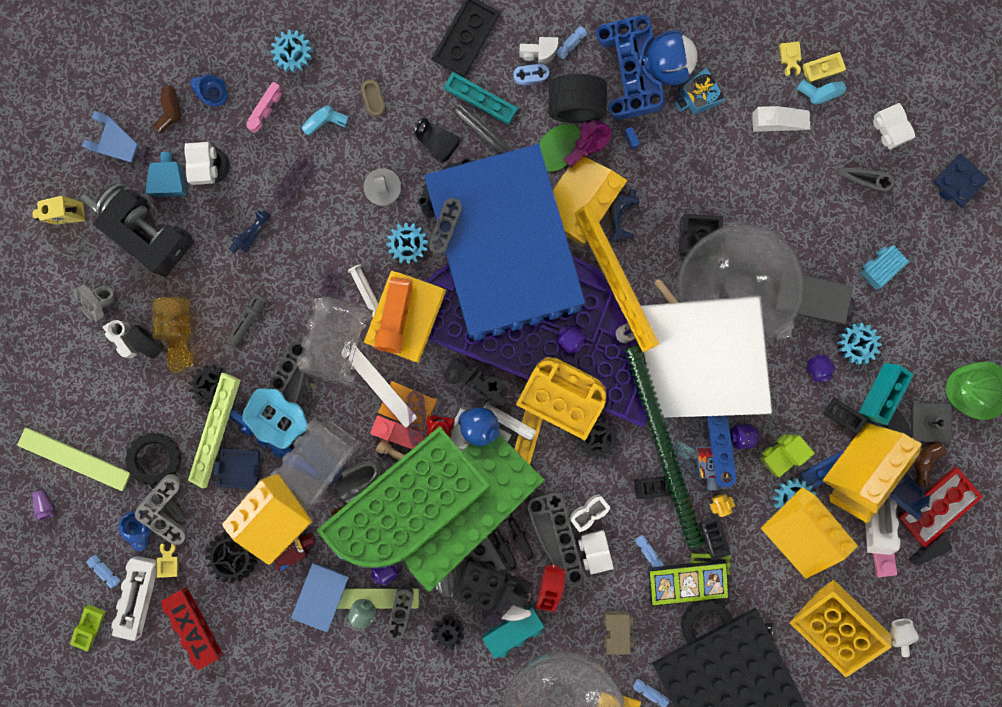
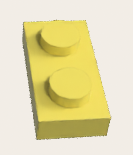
M840 52L808 62L802 66L809 83L840 74L846 70Z

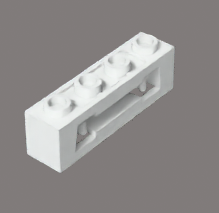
M141 556L131 558L126 565L127 576L121 585L123 592L116 606L118 610L117 617L112 622V636L132 641L142 636L157 574V560ZM144 580V583L139 588L134 613L128 616V612L132 609L138 581L142 582Z

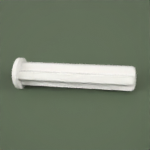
M359 264L350 268L348 273H351L372 317H374L379 303L361 269L362 265Z
M488 401L483 407L492 411L501 424L529 440L534 438L536 434L534 429L492 406L491 402Z

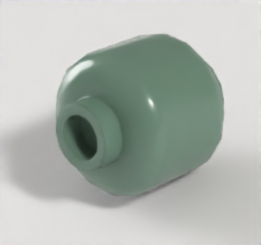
M367 599L356 600L348 613V620L351 625L357 629L368 628L376 615L375 605Z

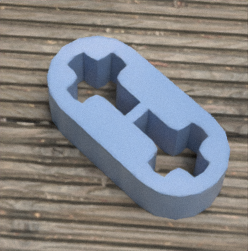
M544 64L520 66L514 71V81L519 85L543 83L549 77V69ZM539 69H542V72H546L542 78L539 75L533 74L538 73ZM520 72H523L524 75L530 74L529 76H525L524 80H521L520 77H517L520 74Z

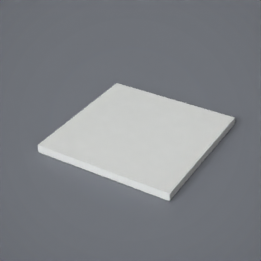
M760 296L641 306L660 344L644 352V357L647 363L646 368L649 369L648 374L651 375L650 380L653 381L652 386L655 387L653 391H656L655 397H658L657 403H660L659 409H662L661 414L664 415V418L772 414Z

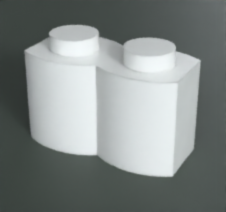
M900 103L879 111L874 115V126L876 129H880L882 143L889 150L915 138L914 130L907 120L906 113Z
M209 142L186 143L185 159L188 183L191 185L215 183V178L218 177L217 167L213 165L214 159H216L215 147H212Z
M597 494L589 498L584 506L575 509L569 519L577 530L581 532L588 529L595 519L606 515L610 507L602 496Z
M604 530L581 534V540H578L581 552L585 551L586 559H583L585 570H590V574L614 569Z

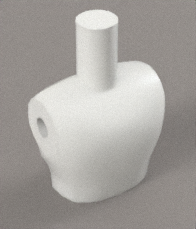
M898 619L892 622L890 631L891 643L894 647H901L903 657H909V645L918 641L919 637L913 626V621L910 619Z

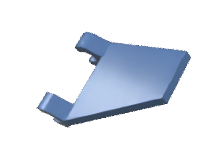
M94 111L92 119L106 125L99 144L84 140L82 147L92 152L133 163L138 144L111 117Z

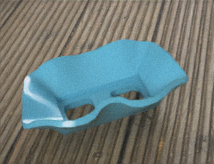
M256 389L242 415L244 423L260 441L270 443L280 449L289 447L299 435L308 429V423L302 408L296 403L287 402L283 394L276 389ZM268 405L276 410L271 420L262 415V412ZM283 417L288 418L292 422L287 431H283L278 427V423Z

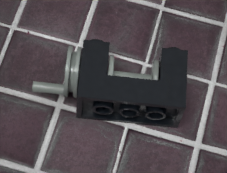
M116 184L109 188L101 196L98 203L86 194L80 197L81 201L99 214V217L92 225L152 273L167 277L194 243L190 239L192 235L177 225L172 227L167 224L165 228L157 232L144 220L147 216V211L151 208L146 204L148 200L132 189L129 190L123 184ZM140 227L153 237L152 240L149 241L136 228Z

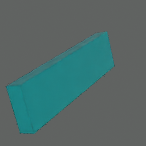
M452 72L444 86V90L507 125H510L518 111L516 106Z

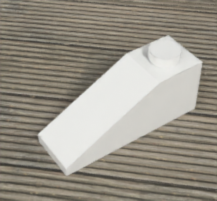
M767 106L757 107L752 113L753 132L810 130L808 110Z

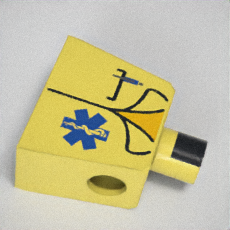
M64 196L38 201V209L33 210V217L36 221L40 220L54 225L85 221L83 202ZM76 207L77 213H72V211L65 212V208Z

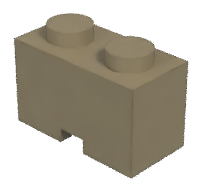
M604 611V627L608 631V634H605L606 654H630V648L634 646L633 636H630V628H633V617L630 616L628 611Z

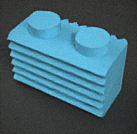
M894 245L888 248L884 246L876 253L878 255L877 258L868 260L862 266L864 270L860 274L875 290L882 288L909 263V260Z

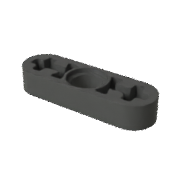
M449 198L445 201L431 236L429 247L435 255H442L447 251L462 212L461 203L456 198ZM453 203L456 204L458 209L457 211L454 210L451 215L452 218H455L454 221L449 217H443L444 214L449 215L448 205L452 206ZM444 221L449 222L452 226L448 232H443L440 229V224ZM439 233L442 236H448L447 239H445L444 237L442 239V245L444 247L435 250V245H433V243H438L440 236L436 234Z
M401 586L396 592L387 629V636L393 641L401 640L405 633L414 597V591L409 586ZM403 593H407L405 604L401 603ZM398 609H402L405 611L406 615L403 617H398L395 614V611ZM399 623L398 632L394 634L395 625Z

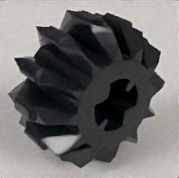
M450 616L449 622L446 621L445 617L441 619L442 624L436 621L435 626L437 628H432L431 631L433 634H436L432 636V641L438 640L436 647L444 645V651H446L447 646L454 650V644L460 646L461 642L459 639H464V634L461 633L464 631V627H458L460 624L459 620L452 623V616ZM446 630H450V637H445Z

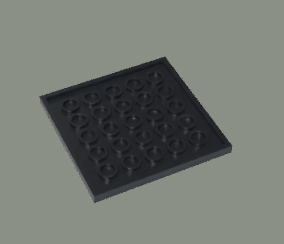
M756 608L745 612L652 662L674 707H806Z

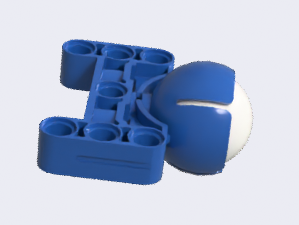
M646 15L603 24L596 30V37L601 46L611 47L616 45L625 96L613 99L608 105L609 112L614 119L623 120L662 110L665 105L662 84L674 86L690 80L689 75L697 63V50L694 43L688 37L682 35L681 30H669L654 39L651 21ZM641 24L648 25L644 30L638 29ZM622 29H629L626 34H620ZM604 33L610 34L606 39L601 38ZM636 42H637L638 54H637V52L635 51V45H634V44H635ZM629 65L635 66L634 70L629 72L626 71V67ZM642 77H643V83H644V89H645V91L642 89V86H641ZM658 97L661 99L658 104H651L653 98ZM634 102L642 103L639 108H632ZM616 106L623 107L621 112H613Z

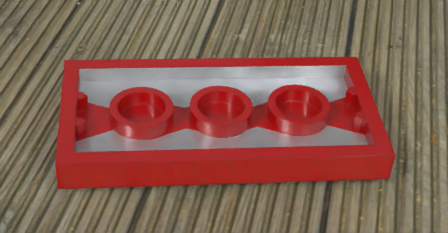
M953 467L925 492L924 497L930 495L929 508L921 509L923 512L921 519L916 520L905 510L897 518L921 546L927 547L981 500L983 496L958 467Z

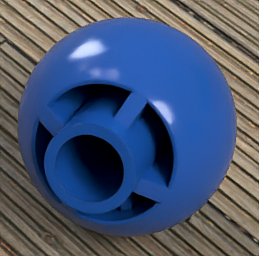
M482 407L473 408L468 412H462L459 416L458 424L460 425L462 436L471 445L486 446L498 438L499 421L496 415L489 409Z

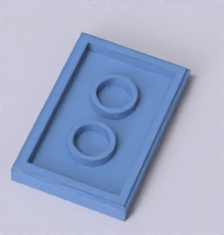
M313 562L291 619L328 632L350 576Z

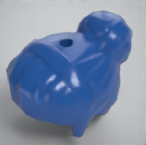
M210 74L191 79L192 91L197 94L198 98L205 105L218 107L225 104L228 99V92L223 79Z
M135 511L126 513L119 520V534L125 541L130 543L134 550L144 551L149 544L148 537L152 530L136 519Z

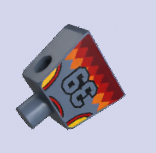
M693 446L697 477L707 479V490H718L713 469L711 447ZM724 472L720 477L721 479H728L729 474Z

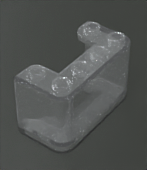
M321 296L314 301V314L308 321L307 329L309 331L307 337L305 336L303 339V352L298 357L296 366L299 367L300 372L352 386L355 377L350 375V369H354V366H352L361 330L366 327L363 323L366 319L371 320L373 310L335 298Z
M326 417L317 418L315 421L311 420L305 428L307 432L303 437L299 436L294 443L296 447L292 452L289 451L283 457L282 461L284 463L280 468L277 467L271 474V476L279 474L300 505L308 511L318 505L327 487L344 464L349 461L351 455L357 452L362 445Z

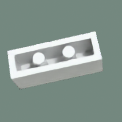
M891 498L892 533L882 534L880 532L878 512L874 513L869 523L865 522L868 553L891 555L900 548L901 542L897 533L899 521L896 518L895 512L897 503Z

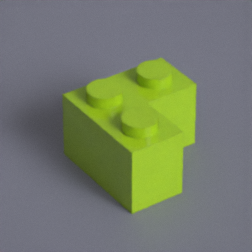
M783 434L776 440L777 444L775 446H769L762 452L763 456L759 459L775 477H780L793 465L801 466L815 453L800 435Z

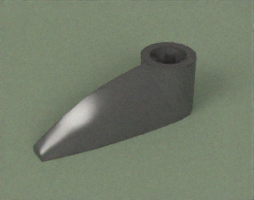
M840 167L838 171L844 177L874 188L881 193L888 192L894 185V178L886 173ZM883 179H887V183H889V186L882 188V184L879 183V180L883 181Z

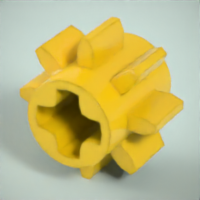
M720 494L712 498L713 503L709 504L712 513H717L719 517L733 513L731 509L735 507L733 498L727 497L726 494Z

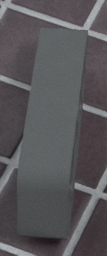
M294 341L289 345L265 388L280 391L287 402L298 405L304 391L308 371L309 348L305 343ZM298 345H301L303 348L300 355L295 354V348ZM288 362L293 364L291 372H287L285 369ZM281 378L284 385L281 389H278L276 382ZM268 405L262 414L265 418L271 420L276 410ZM286 417L280 420L283 431H287L291 424V420Z
M552 491L531 497L528 500L527 506L534 529L544 551L553 565L565 569V580L571 586H580L584 581V574L562 495L559 492ZM553 496H556V498H560V500L557 501L558 505H554L553 503L550 504V501L552 500ZM533 501L541 502L542 506L539 510L531 508ZM557 515L565 516V521L562 524L555 523L554 519ZM562 534H569L570 539L568 542L562 543L559 539ZM567 553H574L575 558L573 561L568 562L565 560V555ZM572 572H579L580 577L577 580H571L570 574Z

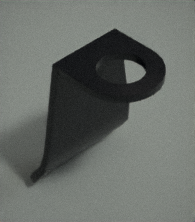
M422 118L414 130L416 138L442 162L451 157L460 142V137L429 123L426 118ZM424 123L423 128L418 132L420 125Z

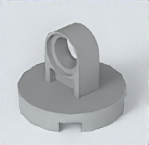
M378 168L366 177L364 193L371 203L377 206H389L399 198L401 182L393 171L386 168Z
M85 285L74 289L76 300H81L83 306L80 308L91 321L95 320L97 322L103 319L102 308L113 302V290L110 287L101 286L91 291ZM108 293L110 296L102 299L99 297V294Z

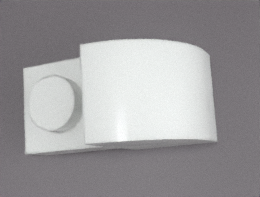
M539 37V44H520L519 57H523L527 61L538 58V64H547L556 55L558 38Z

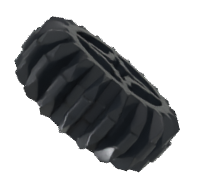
M224 531L221 533V536H215V541H210L209 544L212 548L206 549V552L210 555L205 557L206 560H210V563L206 567L212 566L213 570L210 571V574L216 572L217 580L223 577L222 581L224 583L228 579L230 583H234L236 580L241 582L243 577L248 578L250 576L249 572L255 571L253 566H256L258 561L253 558L257 557L244 547L241 550L236 549L234 544L230 542L235 541ZM224 544V555L218 558L219 549ZM230 554H231V555L240 554V555L236 556L234 559H233V558H231V559L229 558V559H226V560H225V558L229 557ZM246 555L245 565L240 570V558ZM221 564H227L233 572L224 569Z

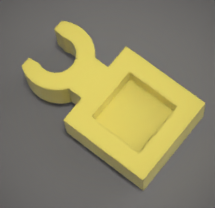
M800 42L781 43L779 45L781 64L787 63L785 75H790L791 68L795 69L796 75H799L801 69L797 62L802 60Z
M171 543L170 551L165 550V544L160 545V552L163 554V558H157V578L178 577L179 557H173V553L176 551L175 544Z

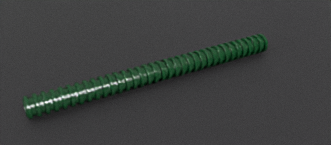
M634 345L624 350L628 354L626 358L629 359L630 370H633L632 376H635L636 388H639L637 392L640 394L639 398L642 399L641 404L644 405L643 410L646 411L645 416L648 417L649 428L652 429L650 432L653 434L654 444L657 445L656 451H659L658 457H661L660 462L663 463L661 466L665 469L663 472L666 474L665 479L668 480L667 485L670 486L669 491H672L671 497H674L672 500L675 503V508H677L676 513L679 514L678 519L681 520L680 525H683L681 527L682 531H685L683 534L686 537L685 541L688 542L687 547L691 549L698 548L704 544V540L701 539L700 528H697L699 524L696 522L697 518L694 517L693 506L690 505V496L687 494L686 484L683 483L684 478L681 477L680 466L677 465L679 462L676 460L675 450L672 449L673 443H670L671 437H668L669 432L666 431L668 428L664 425L666 422L662 419L664 415L661 414L662 409H659L660 403H657L656 391H653L655 387L652 386L653 381L650 380L651 375L648 374L647 363H644L645 357L642 356L643 352L640 350V346Z

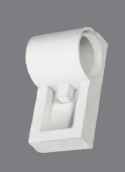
M114 320L103 326V329L106 331L105 336L109 341L115 343L118 347L116 350L122 357L133 358L138 354L125 338V335L131 329L127 322ZM121 325L122 332L118 334L117 328Z

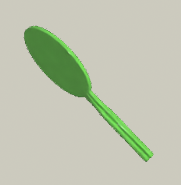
M572 124L559 125L545 134L539 142L547 172L558 171L568 165L563 159L575 148L574 142L579 139L581 131L577 126Z

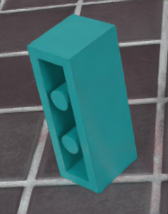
M884 363L858 413L868 418L871 422L888 425L914 374L901 365Z
M532 604L524 608L531 612L529 617L517 621L505 620L482 635V639L494 659L505 657L510 653L509 650L515 646L518 648L525 644L526 639L530 636L536 637L543 632L542 629L545 628L544 623Z

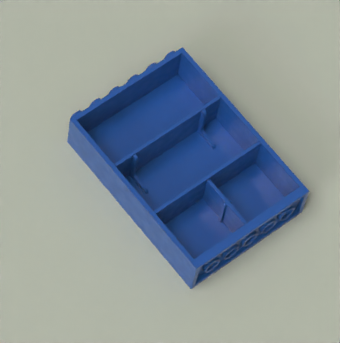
M539 144L424 175L436 221H438L447 199L456 198L462 206V212L445 253L470 339L474 338V341L486 338V334L493 333V336L505 333V329L512 328V330L523 328L525 323L530 322L531 325L541 323L543 318L549 317V320L561 317L562 313L568 312V315L580 312L579 310H581L585 301ZM453 203L452 206L448 205L449 215L444 214L443 217H449L454 221L455 218H452L451 215L454 210L457 211L458 209L456 204ZM447 221L440 224V229L443 232H448L452 227Z

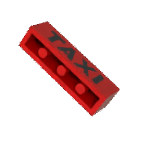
M188 587L161 601L163 612L169 616L172 629L178 633L181 646L187 650L190 656L189 660L196 667L197 671L218 660L223 655Z

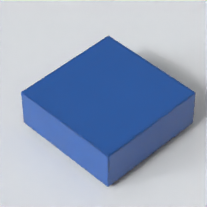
M630 127L625 130L623 135L631 151L638 148L640 142L634 129Z

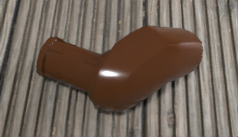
M170 85L164 86L161 89L160 101L164 114L153 124L162 134L173 122H179L181 118L176 90Z
M939 441L923 448L914 462V468L917 470V484L920 487H924V483L926 487L930 486V471L933 469L935 461L947 454Z

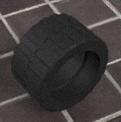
M566 74L558 76L549 82L548 114L554 120L567 123H584L600 120L606 116L607 82L603 78L588 74Z

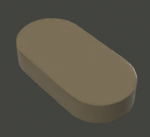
M371 79L364 81L361 85V93L367 112L373 117H380L385 112V103L379 84Z

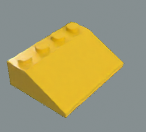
M584 156L572 168L569 166L553 189L565 235L583 247L587 239L574 213L582 206L590 204L598 222H600L627 180L613 170Z
M391 271L364 343L371 346L375 344L391 277L410 279L413 282L403 332L405 337L402 352L393 354L419 363L446 289Z
M865 423L824 477L823 482L872 512L877 513L919 456L922 443L903 433Z
M276 474L261 480L222 525L236 543L270 565L312 523V520L280 475Z
M803 487L761 527V530L805 579L845 560L858 547L821 501Z
M835 580L821 588L789 622L845 677H848L892 647L891 634Z

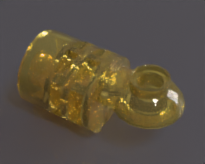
M177 297L153 299V339L169 341L166 358L167 366L172 373H181L194 362L193 353L187 349V340L191 339V300Z

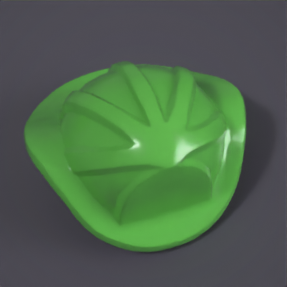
M977 362L959 367L951 373L946 383V396L949 402L957 410L974 419L989 420L1002 414V367L992 362Z

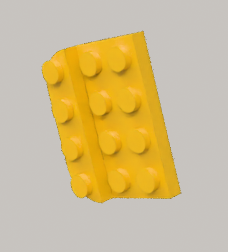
M546 357L534 368L516 405L586 440L605 405L606 387L595 377L557 358Z

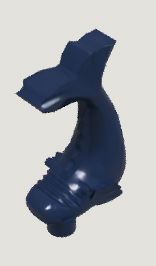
M629 189L628 196L619 195L611 204L610 214L614 234L609 240L618 241L621 237L626 239L634 237L631 232L622 230L619 224L623 211L628 209L630 205L639 204V198H635L636 190Z
M265 210L263 212L256 211V221L242 234H236V236L231 238L233 244L229 247V250L235 254L240 248L243 252L247 253L257 238L263 224L271 217L270 214Z

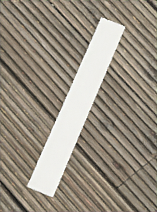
M353 342L341 351L405 428L417 419L415 414Z

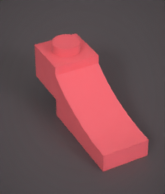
M377 415L370 432L372 435L410 449L415 448L428 437L426 433L411 427L405 428L403 424Z

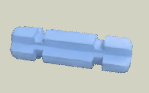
M579 26L574 31L575 34L572 33L562 44L563 47H559L556 51L559 58L565 59L569 55L568 52H571L580 43V39L587 35L583 27Z
M643 535L637 537L635 542L641 547V551L648 561L652 563V567L664 566L651 545L647 543V539Z
M96 555L89 558L87 561L89 567H93V571L103 581L106 580V584L110 588H114L119 584L120 579L116 575L113 576V572L103 562L100 563L101 560Z
M639 679L635 681L633 685L634 690L639 693L642 692L643 696L659 706L667 707L670 701L668 697L663 694L661 696L660 692L649 685H645Z

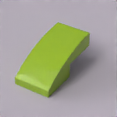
M88 604L84 608L79 625L74 629L70 645L88 652L95 640L106 611Z

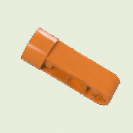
M391 277L380 329L377 330L375 349L389 353L402 352L405 337L403 332L413 287L412 280Z

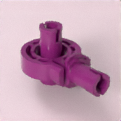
M593 120L591 122H584L580 126L581 133L579 139L574 142L575 148L563 159L571 168L583 156L588 158L592 153L601 151L608 144L611 138V129L603 121Z

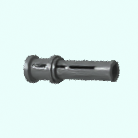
M253 292V298L248 305H245L244 314L226 340L228 344L237 348L255 317L260 316L259 312L269 300L257 292Z

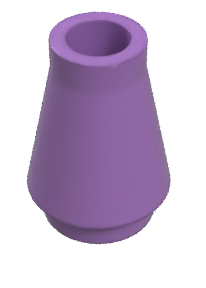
M45 491L34 492L32 494L34 516L37 517L38 521L53 517L55 509L46 496Z

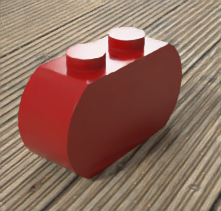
M557 565L545 566L539 582L535 609L555 613L563 592L565 569H561Z

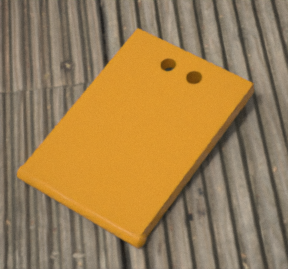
M391 381V388L417 417L409 426L424 432L427 426V417L431 416L437 399ZM382 402L378 413L399 421L386 404Z

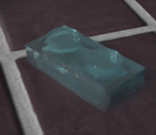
M675 441L672 447L676 450L674 452L676 455L686 460L689 458L696 459L699 452L683 442Z

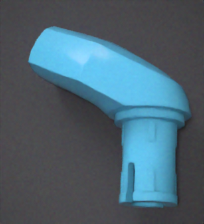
M803 79L797 90L808 96L810 103L820 104L843 95L846 91V86L841 81L816 88L806 79Z
M326 105L308 118L302 125V130L310 136L320 126L329 121L345 128L349 116L333 110L332 106Z

